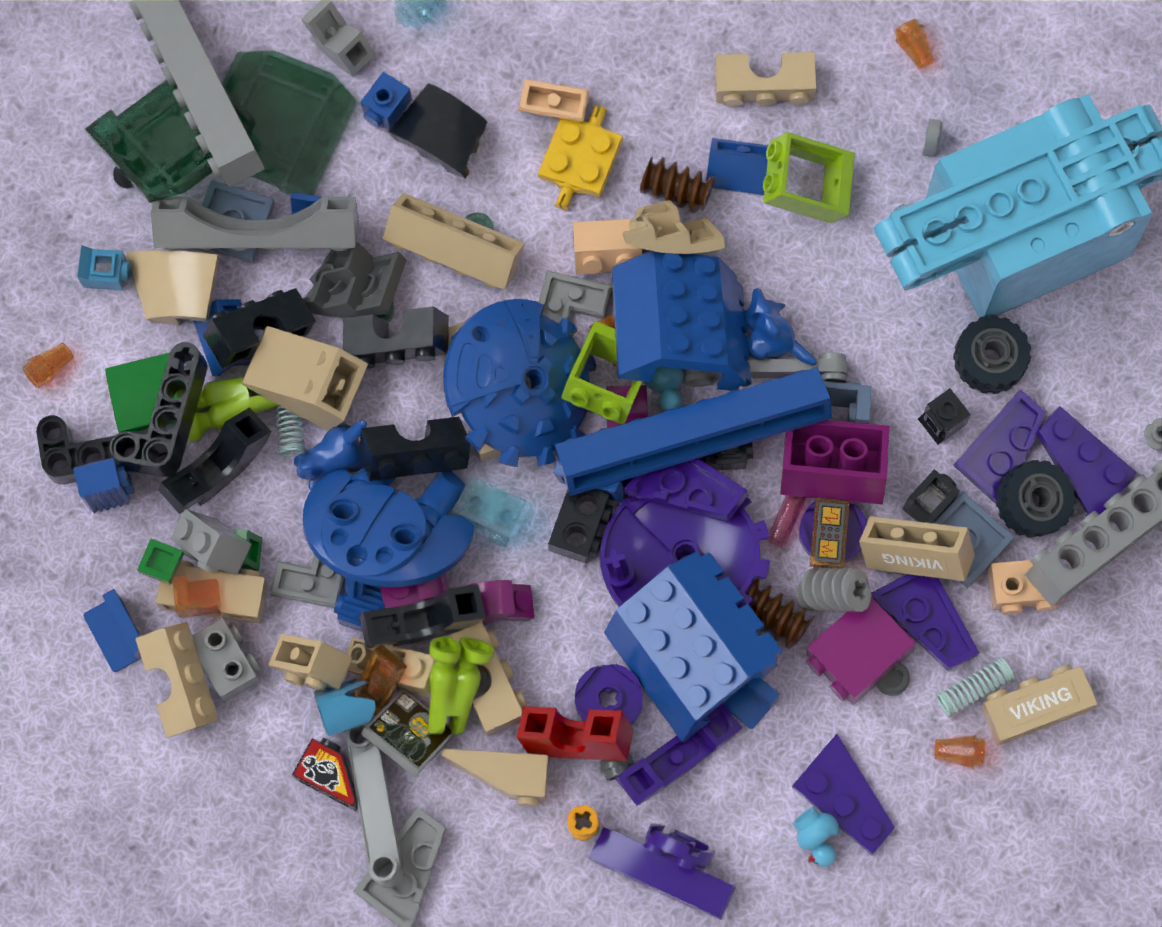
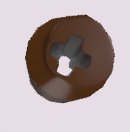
M651 156L640 184V193L646 195L652 188L653 198L659 199L665 192V201L671 200L673 202L677 197V206L679 208L685 207L690 201V212L695 213L701 206L702 211L704 210L714 185L715 176L711 175L704 183L702 182V171H698L691 178L690 167L686 166L681 173H678V162L674 161L667 169L665 168L664 157H661L654 164L653 156Z
M757 577L747 593L748 596L753 598L750 607L760 621H764L763 625L765 627L762 629V632L766 633L775 629L774 640L778 642L786 636L785 648L791 649L802 638L815 616L808 621L804 620L807 610L804 607L797 613H794V600L783 606L781 604L783 599L782 592L771 598L772 586L770 584L764 589L759 590L761 578Z

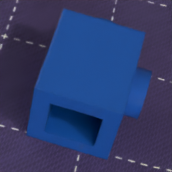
M383 71L360 101L364 113L363 117L377 128L382 125L390 130L412 101V95L409 87Z

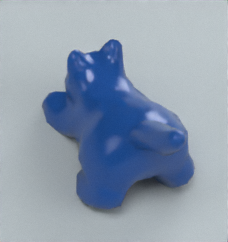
M755 288L752 293L751 304L745 310L746 326L751 331L748 339L749 355L757 360H763L765 358L778 359L787 353H791L805 364L816 365V359L795 340V332L790 322L779 314L785 307V304L765 299L762 290Z
M360 420L352 426L342 424L333 427L324 435L322 442L294 458V465L297 466V475L302 479L310 480L308 483L310 491L327 473L337 469L357 472L364 467L358 454L360 444L358 438L361 436V428H366L367 426L365 420Z

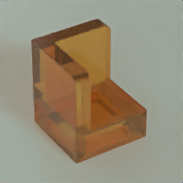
M187 576L172 577L175 612L180 618L221 613L219 582L217 579L190 582Z

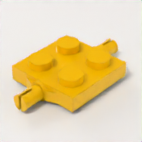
M594 105L588 122L560 119L538 172L540 179L554 183L561 189L554 204L558 209L562 207V210L567 211L573 194H588L597 198L602 196L624 141L623 135L601 127L604 116L607 113V109L602 106L599 108V105Z

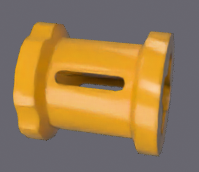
M587 805L576 806L569 812L567 817L568 829L574 838L588 840L597 833L599 821L597 813L592 807ZM586 815L590 817L589 824L592 826L590 829L587 827H583L581 830L576 829V817L581 819Z

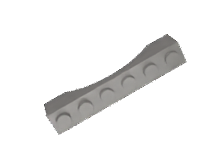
M155 197L151 209L154 248H164L170 251H176L181 248H198L202 251H209L215 248H231L235 251H243L248 248H264L268 251H277L282 248H298L302 251H310L315 248H331L335 251H344L349 248H355L358 234L356 197H321L311 206L295 214L277 219L258 221L237 219L216 213L203 207L190 197Z

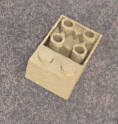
M267 326L241 385L328 431L345 420L368 363L338 347Z

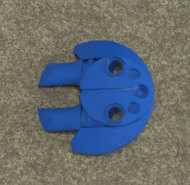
M364 467L352 477L345 469H337L327 473L314 485L305 501L302 523L305 539L312 552L324 565L346 578L345 590L348 591V597L353 599L356 595L364 596L366 584L379 587H405L435 579L451 570L461 561L473 540L475 525L465 517L449 515V512L466 490V485L452 471L438 472L421 497L413 499L402 491L395 493V488L390 487L396 478L369 481Z

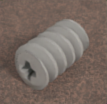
M811 568L807 570L803 580L798 585L797 601L807 611L862 612L868 609L871 602L869 580L861 568Z

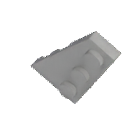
M417 807L397 833L404 868V876L401 882L394 887H382L371 878L368 871L353 892L397 926L413 927L446 828ZM393 863L382 867L380 871L381 878L387 877L392 873Z

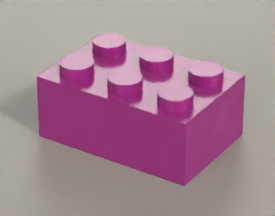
M825 420L785 432L780 495L883 505L887 482L890 426Z

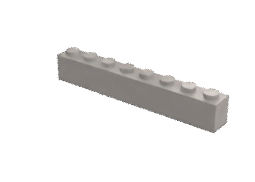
M133 0L129 2L136 19L143 18L145 21L139 25L147 41L154 40L156 43L150 47L158 63L165 62L167 65L161 69L169 85L176 84L178 87L173 90V93L181 109L185 107L189 109L184 115L192 131L194 132L199 129L201 133L196 136V139L204 155L209 152L212 155V158L207 161L215 177L223 176L228 187H231L264 170L265 168L179 0Z

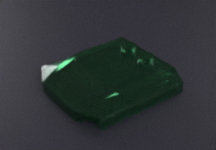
M275 50L237 52L222 82V86L265 168L251 177L276 186L280 192L290 196L292 193L314 196L357 106V100L333 73ZM195 138L189 150L190 155L208 162L207 160L212 158L211 153L209 152L204 155Z
M167 79L116 116L112 110H109L85 128L89 137L149 203L186 193L213 172L207 161L212 158L210 152L204 155L196 139V136L201 133L199 129L194 132L192 131L184 115L189 109L188 107L181 109L173 93V90L178 87L176 84L170 86ZM223 86L249 136L256 125L252 115Z

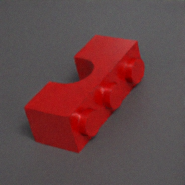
M524 706L516 738L528 754L548 755L551 758L627 762L634 729L622 711L589 709L586 721H575L562 716L557 708Z

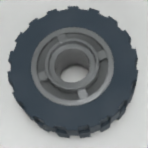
M995 315L987 318L985 316L980 317L977 321H972L968 324L956 342V349L953 353L956 372H959L960 379L963 382L969 384V387L973 390H980V393L987 394V392L999 394L1000 391H1007L1020 381L1028 369L1031 361V344L1028 343V336L1025 332H1022L1017 323H1012L1008 318H999ZM991 349L996 351L1000 359H989L985 354V350Z
M1032 460L1011 468L1000 479L999 488L996 489L997 501H995L996 507L999 510L998 515L1006 523L1005 526L1008 529L1014 530L1015 534L1034 538L1055 533L1060 530V527L1065 526L1069 522L1070 516H1073V507L1076 504V497H1074L1075 489L1073 484L1071 485L1070 477L1058 465L1050 464L1051 462L1046 460L1041 462L1039 460ZM1033 491L1039 497V506H1036L1032 501Z

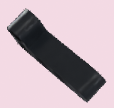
M181 342L172 348L147 435L121 432L112 439L110 452L121 465L125 466L126 470L159 477H170L179 470L208 368L206 359L194 344ZM186 389L182 397L174 399V395L178 390ZM177 420L173 429L165 431V427L170 421ZM136 446L134 453L124 457V453L129 447ZM163 452H168L164 461L156 463L157 456Z
M55 415L46 416L37 425L36 434L41 465L44 472L54 483L69 484L76 482L74 467L85 465L87 457L91 454H101L100 461L113 458L110 452V443L115 436L73 443L72 433L60 417ZM52 429H62L61 436L58 439H47V435ZM148 429L135 431L133 433L147 435ZM163 452L157 456L156 463L164 461L168 452ZM57 461H67V466L62 472H52L53 465Z

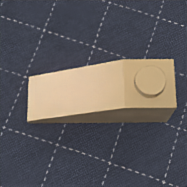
M443 749L444 761L509 799L517 800V805L537 807L538 801L546 802L548 755Z

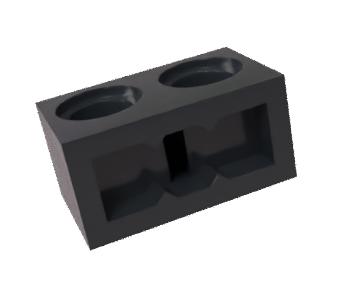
M592 489L570 496L567 490L548 542V550L585 564L588 563L590 555L596 557L602 541V537L597 536L601 524H608L614 507L609 505V494ZM589 501L597 506V510L591 515H584L578 510V507L583 502ZM573 533H581L585 536L586 541L581 546L575 547L567 542V538Z

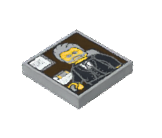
M402 689L361 733L415 778L455 736L451 732L450 725L447 723L442 734H430L428 732L430 709L405 689Z

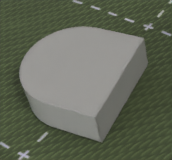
M929 118L922 155L936 156L942 129L941 120Z

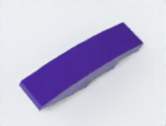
M603 827L589 856L592 862L654 889L668 898L720 920L722 919L736 887L700 869L694 868V870L684 868L674 862V857L665 853L660 855L644 847L645 844Z

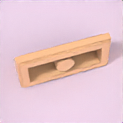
M524 79L518 111L584 122L590 97L589 90Z

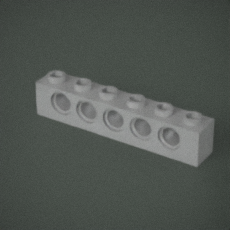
M1162 460L1152 468L1154 473L1150 477L1146 478L1142 474L1128 486L1130 492L1122 496L1118 492L1103 505L1106 510L1098 515L1096 511H1093L1079 523L1082 528L1076 533L1069 529L1055 541L1057 545L1055 549L1049 552L1047 548H1044L1030 560L1033 566L1025 576L1051 607L1162 523V491L1159 486H1162ZM1134 504L1141 506L1144 512L1139 511ZM1110 522L1115 523L1119 527L1120 531L1115 530L1111 526ZM1085 540L1092 542L1096 550L1091 549ZM1061 559L1068 561L1072 569L1065 567Z

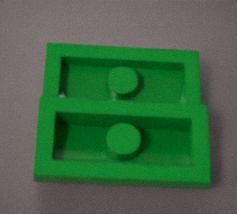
M170 352L105 368L118 433L135 432L149 428ZM175 393L174 399H177V393ZM177 420L170 421L168 424L177 422Z

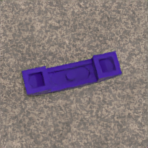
M723 703L707 715L710 722L687 741L681 742L676 735L645 759H640L615 778L636 806L644 803L674 783L742 730V726Z

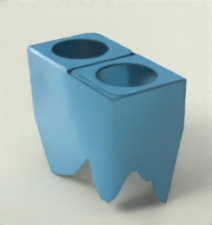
M356 678L343 682L340 689L327 687L324 691L317 690L313 692L328 736L371 721L373 714L376 712L375 702L367 699V696L357 697L356 694L349 692L368 682H354L358 679Z

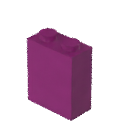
M871 597L867 610L862 612L847 611L807 647L806 655L809 659L806 662L814 673L818 676L824 674L832 682L830 688L841 701L844 702L848 699L852 705H855L881 679L883 680L898 664L902 663L914 652L916 643Z

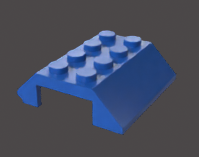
M649 251L613 266L612 287L618 379L652 382L659 366L722 373L717 383L718 390L733 391L738 390L740 386L746 387L752 384L750 364L747 362L749 360L748 337L745 335L747 332L745 310L742 308L745 305L743 286L737 281V275L720 257Z
M696 551L666 567L615 611L604 631L606 637L631 672L638 678L641 686L681 742L687 741L710 722L707 715L752 678H763L777 667L778 664L775 658L783 652L769 632L758 636L757 633L765 626L749 604L741 608L737 607V605L744 601V598L729 577L720 581L717 580L724 573V570L710 552L700 557Z

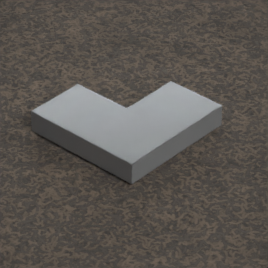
M547 270L539 298V303L544 304L542 315L551 318L558 324L562 318L569 320L571 312L604 319L612 285Z
M315 554L311 568L278 561L270 595L334 608L337 598L342 592L345 577L329 569Z

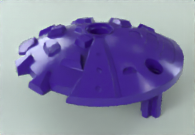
M629 496L611 516L602 537L600 567L606 588L613 601L620 607L666 567L679 561L683 556L691 555L697 551L701 557L710 552L724 570V573L717 580L720 581L729 577L744 598V601L737 605V607L741 608L747 604L750 606L753 598L747 595L756 577L766 580L770 569V560L760 559L759 541L770 539L765 521L753 523L751 517L744 509L752 503L748 497L730 520L724 521Z

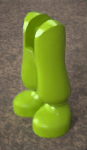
M244 377L207 382L201 391L188 439L191 443L200 441L208 429L221 430L227 420L249 407L255 414L277 407L278 404L262 395L250 397L249 394L256 392L241 385ZM186 389L178 390L176 392L177 397H182ZM204 408H210L208 412L198 413V411Z
M439 637L433 639L429 647V653L436 661L430 670L431 699L428 732L430 734H442L445 729L447 716H450L451 732L453 734H464L473 700L481 680L480 671L476 665L489 663L494 656V647L482 640L470 637H461L459 643L452 637Z

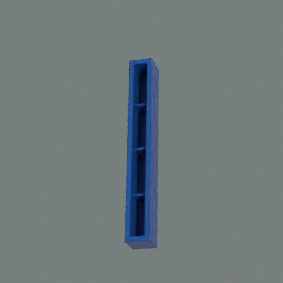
M818 367L809 370H801L779 379L767 380L745 389L733 390L728 394L711 399H702L694 404L677 409H668L663 413L643 419H635L630 423L613 428H604L596 433L579 438H570L562 443L555 444L568 493L572 496L832 419L831 400Z

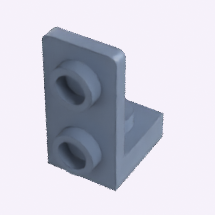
M823 380L830 396L831 406L848 408L847 422L869 424L872 386L861 385L856 382L835 383Z

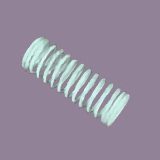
M278 405L276 408L278 412L276 416L279 418L277 420L279 424L277 426L279 429L277 434L280 441L278 443L280 447L278 453L281 456L288 457L291 456L289 453H292L288 452L289 450H298L293 452L297 453L294 455L304 454L305 446L299 444L304 442V439L300 438L304 436L301 432L304 429L301 427L303 422L299 421L302 417L295 413L287 415L290 413L285 412L290 411ZM289 417H299L295 419H286ZM288 423H299L292 426L288 425ZM287 429H298V430H294V432H289L290 430H287ZM299 434V435H297V436H292V437H295V438H289V437H291V436H287V435ZM292 440H301L297 442H288Z
M1000 657L997 661H993V665L988 664V667L978 670L977 674L972 673V677L967 676V679H962L961 683L957 682L956 686L951 685V689L946 688L945 692L937 693V700L945 714L951 717L954 716V712L958 713V709L950 698L948 691L951 692L960 710L964 709L961 701L954 693L953 687L957 690L964 705L969 707L968 701L960 691L958 684L963 688L971 704H974V700L964 686V682L968 685L976 701L980 700L977 692L982 698H985L984 692L975 681L974 675L978 678L987 695L990 694V691L980 677V673L984 676L992 692H995L994 685L998 689L1001 688L997 678L991 672L990 666L994 669L1003 686H1006L1004 678L1008 683H1012L1015 677L1008 663ZM995 663L998 665L999 670L1002 672L1003 676L996 668ZM985 670L989 672V675L992 678L994 685L992 684L989 677L986 675ZM969 679H971V680L973 681L974 686H975L976 689H977V692L975 691V689L973 688V686L970 684Z

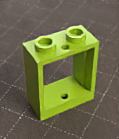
M789 132L770 140L766 150L768 163L767 173L763 181V190L765 191L763 203L829 223L849 216L855 153ZM790 155L825 165L821 202L786 192Z
M594 321L569 375L561 399L623 425L643 382L633 381L627 397L624 398L580 379L590 354L617 365L615 329Z

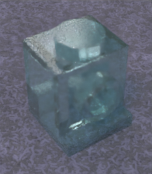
M395 0V15L405 27L411 25L414 28L419 23L426 24L435 16L437 9L442 13L447 10L446 0Z

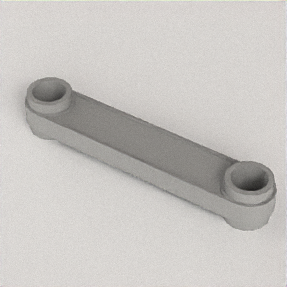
M843 353L821 354L819 359H816L817 364L814 366L805 364L799 359H749L747 361L750 364L751 378H782L801 370H809L818 367L822 379L828 382L846 383V377L848 376V362ZM683 369L684 384L691 387L708 386L711 384V379H719L722 374Z
M368 722L364 725L348 729L346 741L371 878L378 885L394 887L401 882L404 876V868L383 751L368 739L362 744H357V737L369 724ZM393 863L392 873L387 877L381 878L380 871L382 867Z

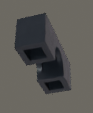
M297 288L286 292L278 290L262 301L255 302V300H251L241 305L235 311L216 313L209 319L210 323L202 336L223 369L252 357L260 343L254 330L264 331L269 326L306 337L316 320Z
M434 306L403 310L402 327L391 338H389V323L373 314L343 318L342 350L368 363L366 369L374 368L377 363L402 365L405 364V360L409 359L433 361L435 356L447 355L449 315Z
M458 416L427 420L425 438L417 441L403 438L397 432L394 424L361 428L358 454L369 481L467 469L471 444L465 438L467 433Z

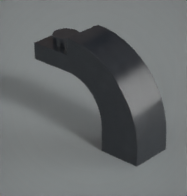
M250 407L224 423L216 440L199 458L163 480L157 490L179 514L196 503H199L200 506L203 505L248 467L259 454L272 431Z
M479 584L446 589L439 595L421 602L365 611L359 614L366 648L386 645L396 647L422 642L461 631L486 618Z

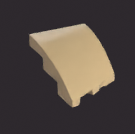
M671 200L638 208L635 212V217L629 222L630 230L623 232L625 243L654 252L693 254L726 248L724 236L707 217L681 223L678 208Z
M145 250L127 253V259L131 262V272L147 321L180 325L181 319L208 322L220 260L218 254L170 250Z

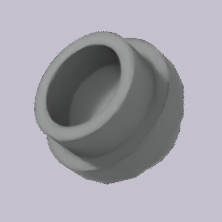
M630 754L627 762L600 760L599 769L602 774H605L607 781L616 780L615 778L631 767L634 761Z

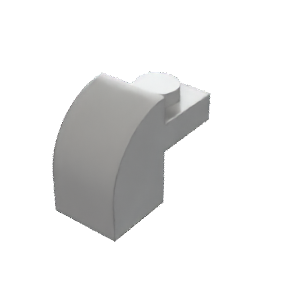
M321 0L301 19L311 33L310 39L316 47L340 69L352 76L376 55L363 34L344 21L330 0Z

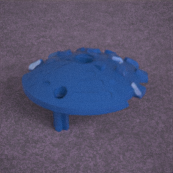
M528 299L499 301L482 308L469 317L451 337L452 341L447 351L443 372L444 394L451 416L453 417L461 413L465 422L472 430L465 437L466 440L478 451L482 449L484 444H487L501 452L499 463L512 467H518L519 457L536 456L538 466L555 462L556 458L553 453L556 450L555 444L562 443L570 438L585 436L586 434L579 427L587 411L594 413L561 399L569 375L581 352V349L572 337L577 332L576 326L566 318H562L558 324L551 318L542 315L544 304ZM590 354L580 376V379L589 383V372L595 371L597 368L593 354ZM526 375H527V376L530 378V380H531V388H529V387L526 385V382H525V376H526Z

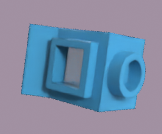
M81 245L77 278L83 288L123 291L124 281H129L131 275V262L127 261L123 251L92 249Z

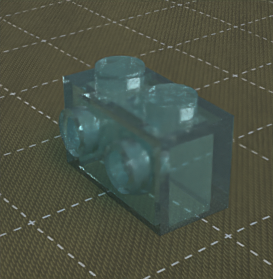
M470 475L453 510V515L465 517L475 525L474 533L478 529L489 534L488 539L491 542L502 547H506L507 544L516 547L532 515L533 504Z

